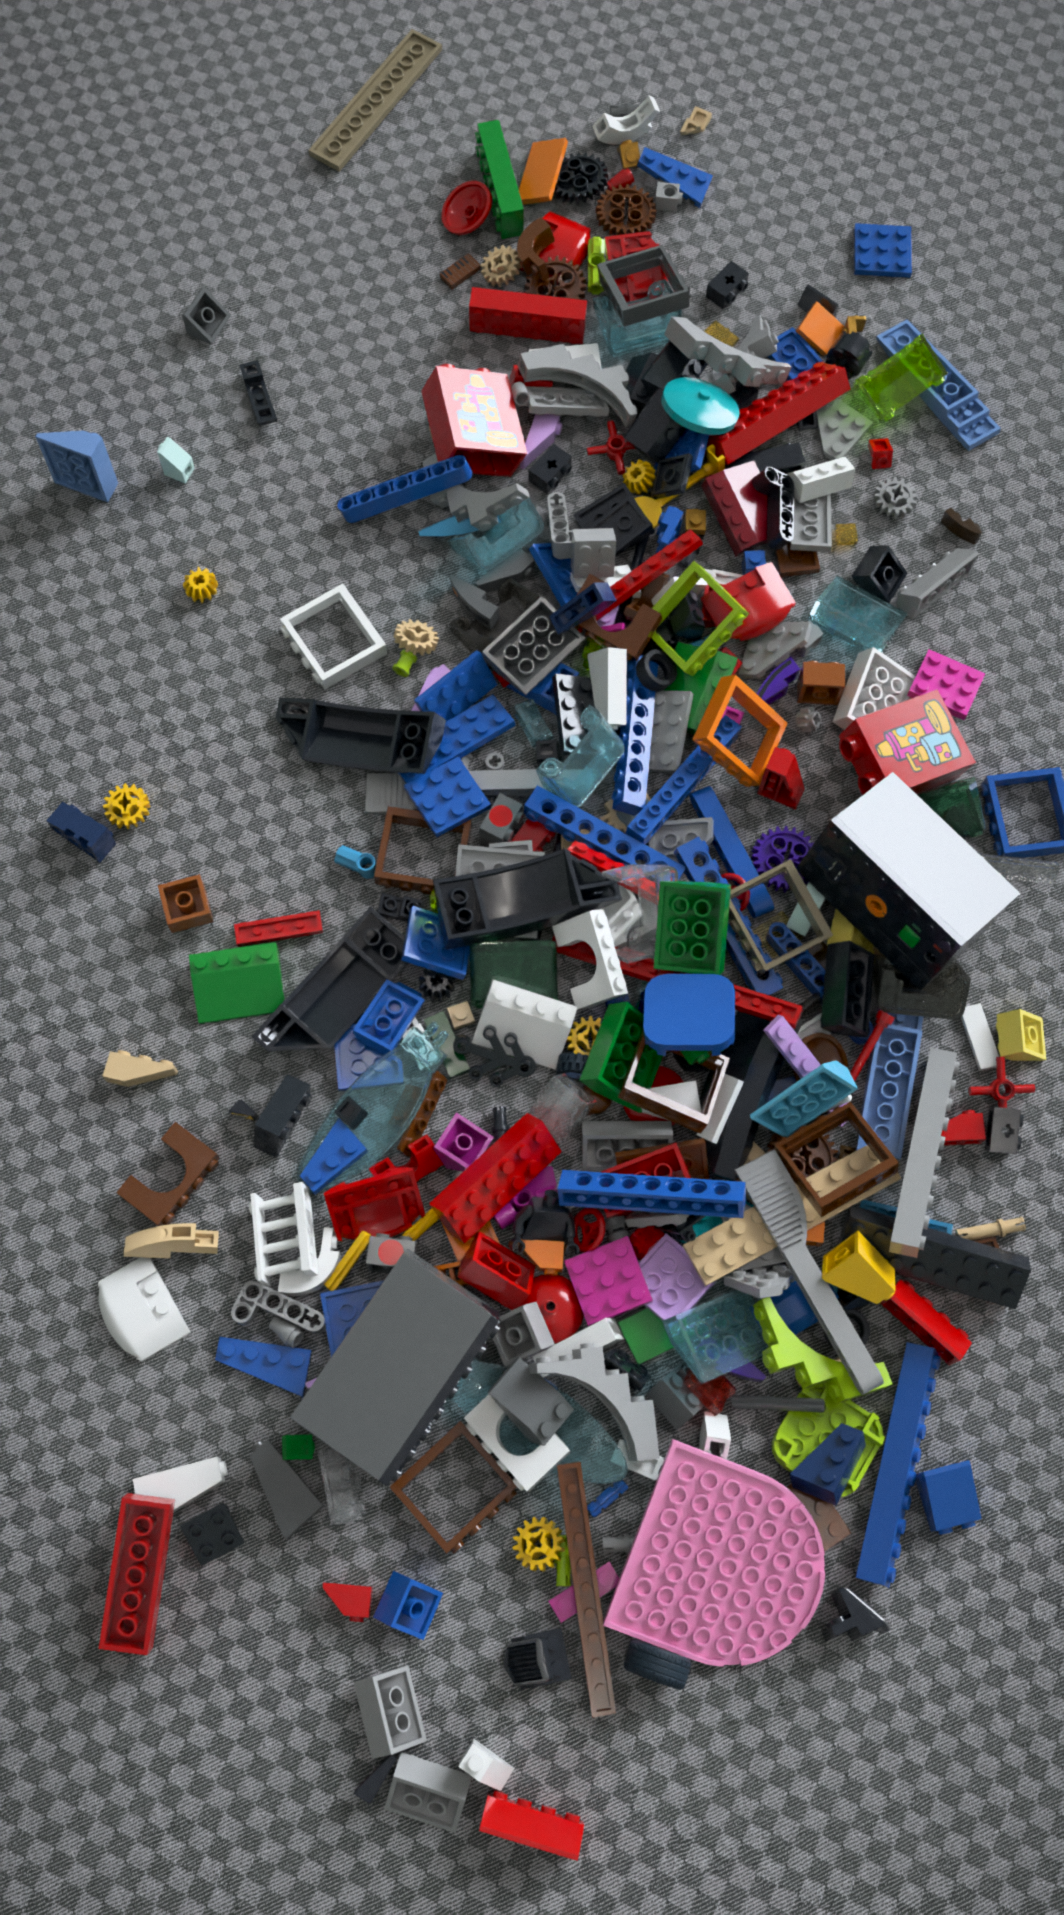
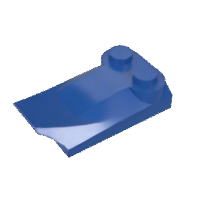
M386 979L354 1027L353 1035L359 1041L380 1053L392 1054L397 1049L399 1041L422 1007L425 999L422 998L421 993L403 983H393Z
M796 1280L791 1282L786 1290H782L783 1293L781 1295L770 1297L777 1313L795 1335L818 1322ZM828 1283L829 1286H830V1288L832 1289L833 1293L835 1294L836 1298L838 1299L839 1296H838L837 1293L835 1292V1290H834V1288L832 1287V1285H831L830 1283Z

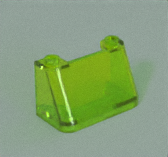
M920 334L902 350L872 371L870 370L866 376L863 374L856 379L853 386L879 421L884 419L887 422L895 416L894 412L926 389L932 385L936 388L945 381L944 377L948 373L924 335Z

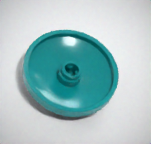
M682 377L671 380L666 384L661 396V403L666 413L678 424L698 433L708 435L725 434L735 427L739 418V408L735 400L722 388L702 379Z

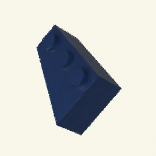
M62 802L46 820L53 831L99 863L116 845L113 839L114 835L107 827L98 823L90 816L81 813L72 804L69 806Z
M841 1423L790 1473L792 1487L837 1506L866 1446L864 1432Z

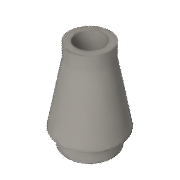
M277 1316L269 1324V1328L274 1331L287 1347L291 1346L294 1348L298 1346L304 1337L301 1327L282 1320Z

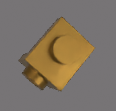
M632 140L622 141L621 145L617 148V153H620L622 169L638 167L640 159L638 142H632Z
M847 316L842 332L847 331V334H851L852 331L856 333L862 332L866 323V316Z
M686 509L684 519L685 533L691 529L697 535H705L706 510Z

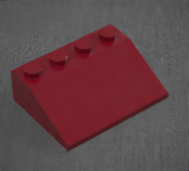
M754 461L722 470L705 478L701 485L735 557L744 554V551H750L767 543V495L758 492L752 484V479L760 473Z

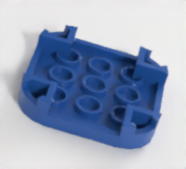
M664 974L651 979L646 986L644 999L643 1030L645 1045L648 1044L649 1047L657 1051V1055L666 1056V1050L712 1051V1056L721 1055V1051L733 1045L735 1040V989L732 982L728 978L717 974Z

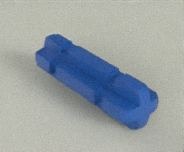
M617 1479L613 1483L614 1486L612 1488L609 1486L596 1498L597 1501L595 1503L592 1501L587 1505V1510L591 1516L597 1517L602 1512V1508L605 1510L619 1498L618 1494L621 1493L622 1495L628 1490V1486L623 1479Z

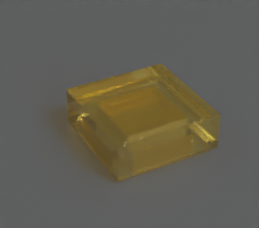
M856 523L836 524L837 545L857 544Z

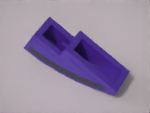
M791 657L771 672L757 692V695L768 705L785 696L788 684L798 678L800 668Z

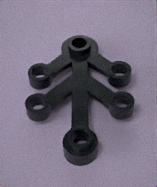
M492 1025L484 1028L483 1037L490 1041L494 1051L472 1044L467 1035H458L454 1039L453 1048L457 1053L465 1054L469 1052L490 1059L488 1062L479 1066L474 1065L470 1068L469 1076L473 1080H479L482 1074L503 1064L511 1066V1068L501 1073L495 1072L491 1075L490 1083L494 1087H500L503 1081L513 1076L529 1077L535 1072L536 1063L534 1059L524 1055L517 1042L518 1037L515 1033L509 1032L504 1037L505 1045L511 1047L515 1058L506 1054L496 1035L497 1030ZM492 1030L494 1034L492 1036H488L486 1034V1031ZM513 1037L515 1041L513 1043H509L507 1041V1038ZM464 1043L466 1047L461 1049L458 1047V1044ZM527 1064L529 1068L527 1070H523L521 1068V1065ZM478 1070L480 1074L477 1076L473 1075L472 1071ZM499 1077L501 1081L498 1083L494 1082L493 1078Z

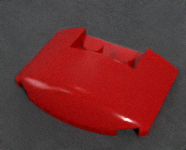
M549 211L543 219L551 226L555 241L545 247L538 256L545 263L548 262V257L552 261H555L556 256H558L559 261L566 257V263L573 260V266L578 264L580 268L588 254L590 228Z
M650 231L606 236L604 238L606 261L659 246V243L656 244L651 238L652 233ZM660 266L614 279L628 306L664 296L667 289V277Z
M772 562L755 567V570L722 586L749 613L742 621L743 624L737 627L730 637L740 639V641L758 637L772 630L784 621L791 608H794L796 604ZM714 590L700 598L716 628L733 610Z
M390 1168V1172L349 1184L342 1182L323 1193L337 1240L343 1242V1237L354 1239L355 1241L362 1231H366L375 1237L376 1233L387 1234L392 1237L413 1226L412 1222L420 1215L423 1218L426 1214L413 1168Z

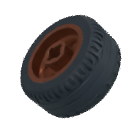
M634 1639L629 1644L624 1668L626 1671L681 1690L686 1685L691 1661L681 1655Z

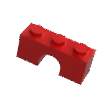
M426 1134L408 1145L411 1151V1158L405 1165L395 1166L387 1157L370 1167L369 1170L372 1176H377L390 1172V1168H413L416 1182H418L419 1179L435 1172L444 1164L433 1149L435 1144Z

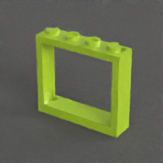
M695 561L689 565L652 607V609L661 613L663 618L660 622L661 624L702 578L733 608L729 615L686 662L656 631L651 638L685 673L694 676L698 670H702L705 662L717 653V649L730 639L732 632L743 624L742 621L749 615Z

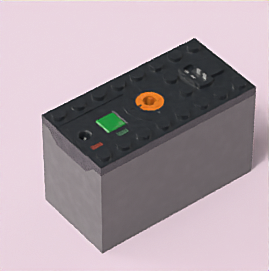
M893 772L831 819L796 868L833 907L859 930L920 991L974 944L1021 894Z
M407 1249L290 1418L387 1486L390 1481L395 1483L402 1473L405 1464L411 1460L417 1451L420 1442L424 1441L430 1432L433 1419L437 1421L445 1410L443 1405L447 1398L451 1400L458 1391L459 1387L457 1384L460 1378H467L473 1369L471 1364L474 1358L477 1357L479 1359L486 1350L487 1346H485L488 1337L494 1338L501 1327L498 1325L501 1321L499 1318L500 1312L410 1249Z

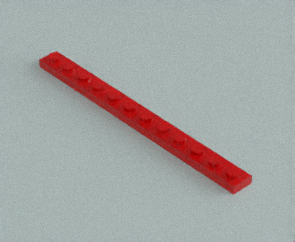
M691 529L610 586L617 601L597 614L596 621L702 546L701 538ZM492 671L493 676L503 688L510 684L495 671Z
M555 935L553 936L549 944L550 951L597 965L595 953L588 943L581 941L574 945L558 947ZM615 947L622 974L647 982L664 974H695L654 969V959ZM734 985L735 1010L772 1021L777 1015H781L792 1028H796L803 1011V1006Z

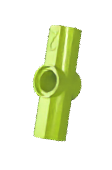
M594 236L588 240V292H591L592 295H599L601 292H604V289L599 282L597 264L605 262V241L600 237Z

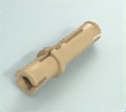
M1022 1216L1005 1221L998 1219L994 1223L955 1229V1236L965 1235L961 1237L968 1240L998 1235L1005 1237L1008 1233L1025 1231L1026 1225L1016 1226V1224L1025 1222Z

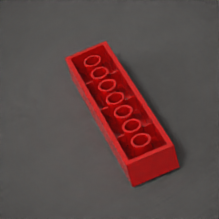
M824 362L814 364L810 370L799 373L795 379L784 382L782 387L771 390L767 393V396L753 401L752 405L747 408L740 409L735 427L725 434L709 435L707 447L713 444L715 446V456L718 458L723 455L725 457V464L732 463L849 391L850 385L845 368Z

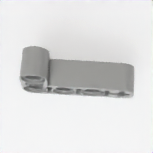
M553 492L547 497L552 554L557 559L571 558L572 530H569L565 495L560 492Z
M256 1281L245 1283L231 1310L233 1320L242 1326L251 1324L260 1308L312 1334H320L326 1328L325 1318L322 1313ZM251 1288H259V1295L256 1298L248 1297V1292ZM278 1297L280 1299L278 1307L269 1308L268 1303L270 1299ZM293 1307H299L301 1311L300 1315L296 1318L289 1317V1311ZM243 1308L248 1309V1316L242 1320L238 1319L237 1314L239 1310ZM306 1315L313 1320H316L318 1317L320 1325H315L312 1328V1324L305 1320Z

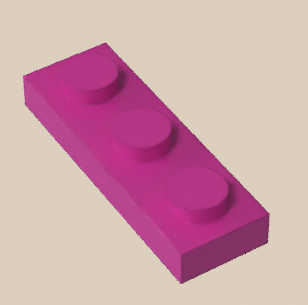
M610 1561L596 1570L599 1595L602 1597L617 1586L619 1577ZM573 1585L548 1601L561 1623L577 1613Z

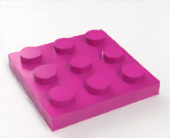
M929 649L907 696L915 698L938 689L950 714L965 720L985 673Z
M628 1236L564 1261L588 1326L604 1318H613L653 1302Z

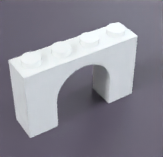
M604 909L588 911L552 926L558 947L570 946L584 941L591 946L596 956L597 966L593 978L587 983L570 989L574 1004L578 1007L577 1010L589 1008L628 994Z
M488 1395L464 1417L467 1421L465 1427L473 1436L477 1434L483 1440L481 1445L489 1454L493 1452L499 1458L497 1464L505 1473L508 1470L515 1477L512 1480L521 1491L525 1489L530 1492L572 1451L555 1433L545 1446L540 1445L527 1455H513L505 1449L500 1439V1425L506 1414L492 1397Z

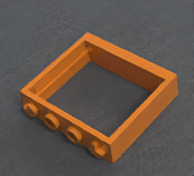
M736 675L720 678L692 740L701 747L702 751L707 752L713 761L723 766L728 774L733 775L740 784H743L745 787L760 786L765 768L774 748L778 746L788 723ZM731 696L768 729L750 769L713 737Z

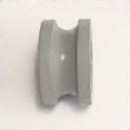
M495 752L490 753L486 757V769L503 770V756ZM492 760H497L498 764L496 767L491 764Z

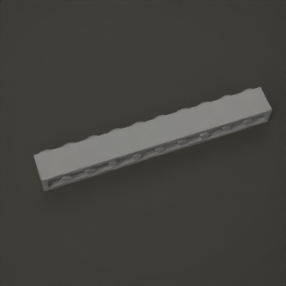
M930 1048L889 1252L917 1258L918 1251L924 1250L926 1237L921 1235L923 1229L928 1230L930 1216L926 1215V1210L932 1209L934 1196L930 1195V1189L935 1190L938 1176L933 1174L934 1169L939 1170L942 1156H937L938 1150H943L945 1137H942L941 1133L942 1130L947 1131L949 1118L945 1117V1113L951 1111L953 1099L949 1098V1093H954L956 1080H952L953 1074L958 1075L960 1062L956 1061V1052Z

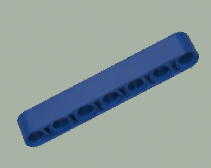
M457 455L345 496L339 500L337 507L348 523H354L464 483L472 477L473 472L465 457Z
M707 786L690 793V801L698 817H712L714 820L712 843L728 873L737 874L746 882L759 876L712 787ZM732 880L734 885L740 886L737 881ZM763 883L750 890V900L747 909L754 919L774 910V903Z
M775 922L769 927L766 941L779 957L788 953L786 948L796 949L803 945L784 923ZM777 931L781 933L782 937L777 938L773 936L772 932ZM807 950L786 961L785 964L822 1005L824 986H817L814 980H821L824 983L825 969ZM805 963L810 967V969L804 970L801 968L800 964ZM869 1021V1034L867 1038L855 1036L849 1037L856 1044H865L869 1039L874 1027L872 1023Z

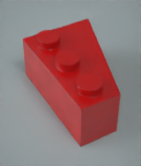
M775 747L765 768L757 794L796 810L805 790L795 754H792L789 750Z

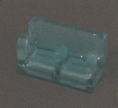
M533 699L515 705V716L533 748L536 747L535 741L553 739L554 736L547 727Z

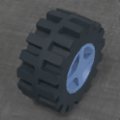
M580 1053L560 1054L556 1074L563 1076L562 1078L579 1081L588 1055H581Z

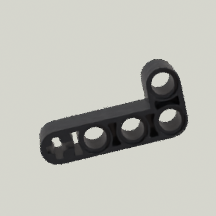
M766 467L752 479V484L758 492L767 495V542L773 550H779L794 538V482L789 475L773 467Z

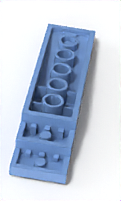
M908 320L876 336V340L905 379L968 451L1000 433L1001 428L989 417L990 410L978 399L979 392Z
M883 984L877 1013L880 1009L895 1017L891 1026L889 1025L887 1028H884L870 1053L861 1115L896 1159L901 1160L922 1037L921 1029L926 993ZM859 1134L856 1151L867 1145Z

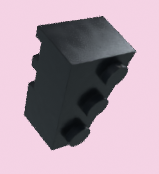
M288 1074L285 1076L254 1125V1148L278 1158L294 1125L299 1121L304 1106L307 1107L311 1101L310 1084Z

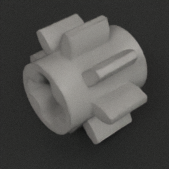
M815 707L800 708V712L796 714L795 722L798 727H802V732L816 731V727L820 726L821 714L814 712Z

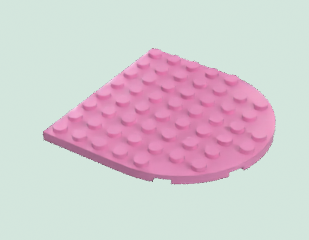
M672 1439L604 1617L603 1626L708 1665L741 1664L743 1666L767 1659L792 1643L791 1640L802 1628L805 1629L820 1602L825 1581V1554L818 1528L803 1503L788 1488L775 1479Z

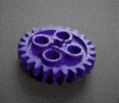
M776 826L775 832L768 829L767 835L762 833L760 839H757L755 842L756 846L752 849L754 854L751 856V860L755 861L753 862L754 867L758 868V874L761 875L774 868L769 863H774L776 866L783 863L788 843L791 844V849L787 861L791 859L795 868H797L814 844L809 843L810 836L804 838L802 837L804 831L797 834L796 827L792 831H788L787 826L784 827L783 831ZM774 845H780L782 849H777ZM794 851H800L802 855H797ZM799 873L803 882L808 885L809 881ZM778 875L768 880V888L774 884L775 891H778L779 887H783V891L786 893L789 885L783 875Z

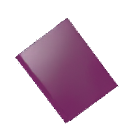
M456 1112L433 1149L447 1169L463 1172L485 1152L494 1137Z

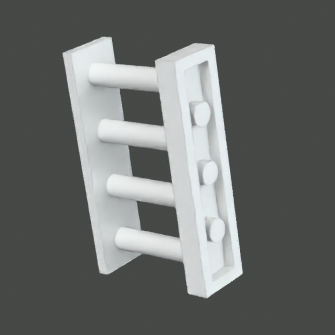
M303 1182L293 1184L294 1192L291 1195L263 1201L256 1193L250 1194L249 1211L253 1218L257 1266L254 1268L256 1280L267 1287L271 1286L270 1276L300 1269L309 1277L318 1275L310 1189ZM290 1204L295 1205L296 1213L294 1216L265 1223L264 1210ZM296 1225L298 1229L296 1238L267 1244L266 1232ZM295 1247L299 1248L300 1257H298V1260L269 1266V1253Z

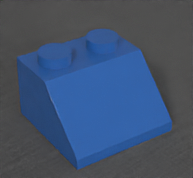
M393 1570L373 1618L392 1628L424 1640L443 1593Z

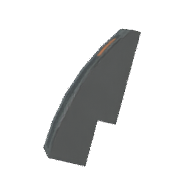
M452 574L450 576L451 589L459 603L475 620L491 630L500 618L499 607L487 601L485 591Z

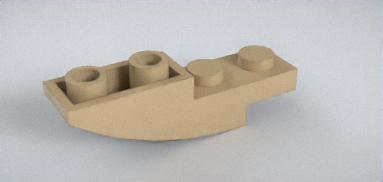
M196 1223L169 1224L148 1228L126 1237L124 1257L171 1258V1252L217 1254L219 1231L196 1230Z

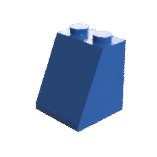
M969 1460L916 1474L917 1488L931 1532L938 1531L939 1535L953 1532L952 1527L961 1525V1528L965 1529L976 1526L975 1521L982 1519Z

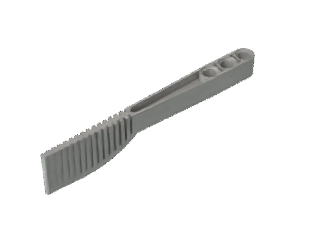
M591 769L469 771L484 795L498 796L501 793L505 796H531L537 785L556 796L591 795L594 792V772ZM367 773L365 814H387L388 806L417 811L418 809L404 790L405 782L398 773Z
M775 1149L735 1169L740 1182H746L747 1194L762 1218L763 1223H765L766 1228L769 1230L768 1232L771 1234L776 1246H778V1250L781 1251L782 1257L857 1390L864 1395L884 1384L878 1368L829 1284L822 1279V1272L806 1247L807 1221L803 1201L793 1179Z

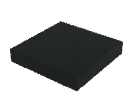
M688 453L659 460L651 497L659 499L684 494L693 456Z

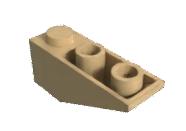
M118 1050L117 1053L110 1051L102 1077L109 1083L129 1087L177 1075L178 1070L170 1061L160 1060V1062H156L145 1055L134 1057L130 1056L129 1052Z

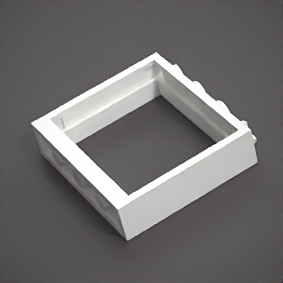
M344 584L337 586L280 618L282 625L280 630L285 639H290L293 651L302 656L301 661L306 669L310 668L313 672L312 677L317 684L320 683L324 690L387 654L385 642ZM341 601L371 644V647L324 673L293 627L334 603Z

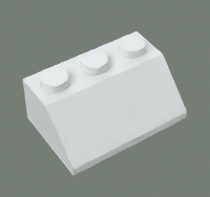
M846 457L791 472L787 475L794 482V497L799 503L851 488L855 468Z

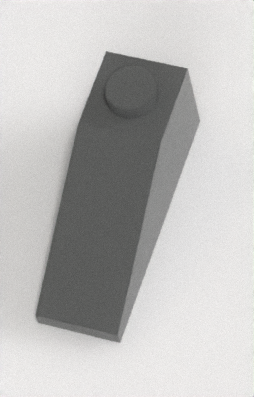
M517 545L475 582V586L489 593L519 584L525 578L528 579L533 575L535 560Z

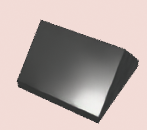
M205 287L201 288L182 315L187 334L209 344L213 343L231 316Z

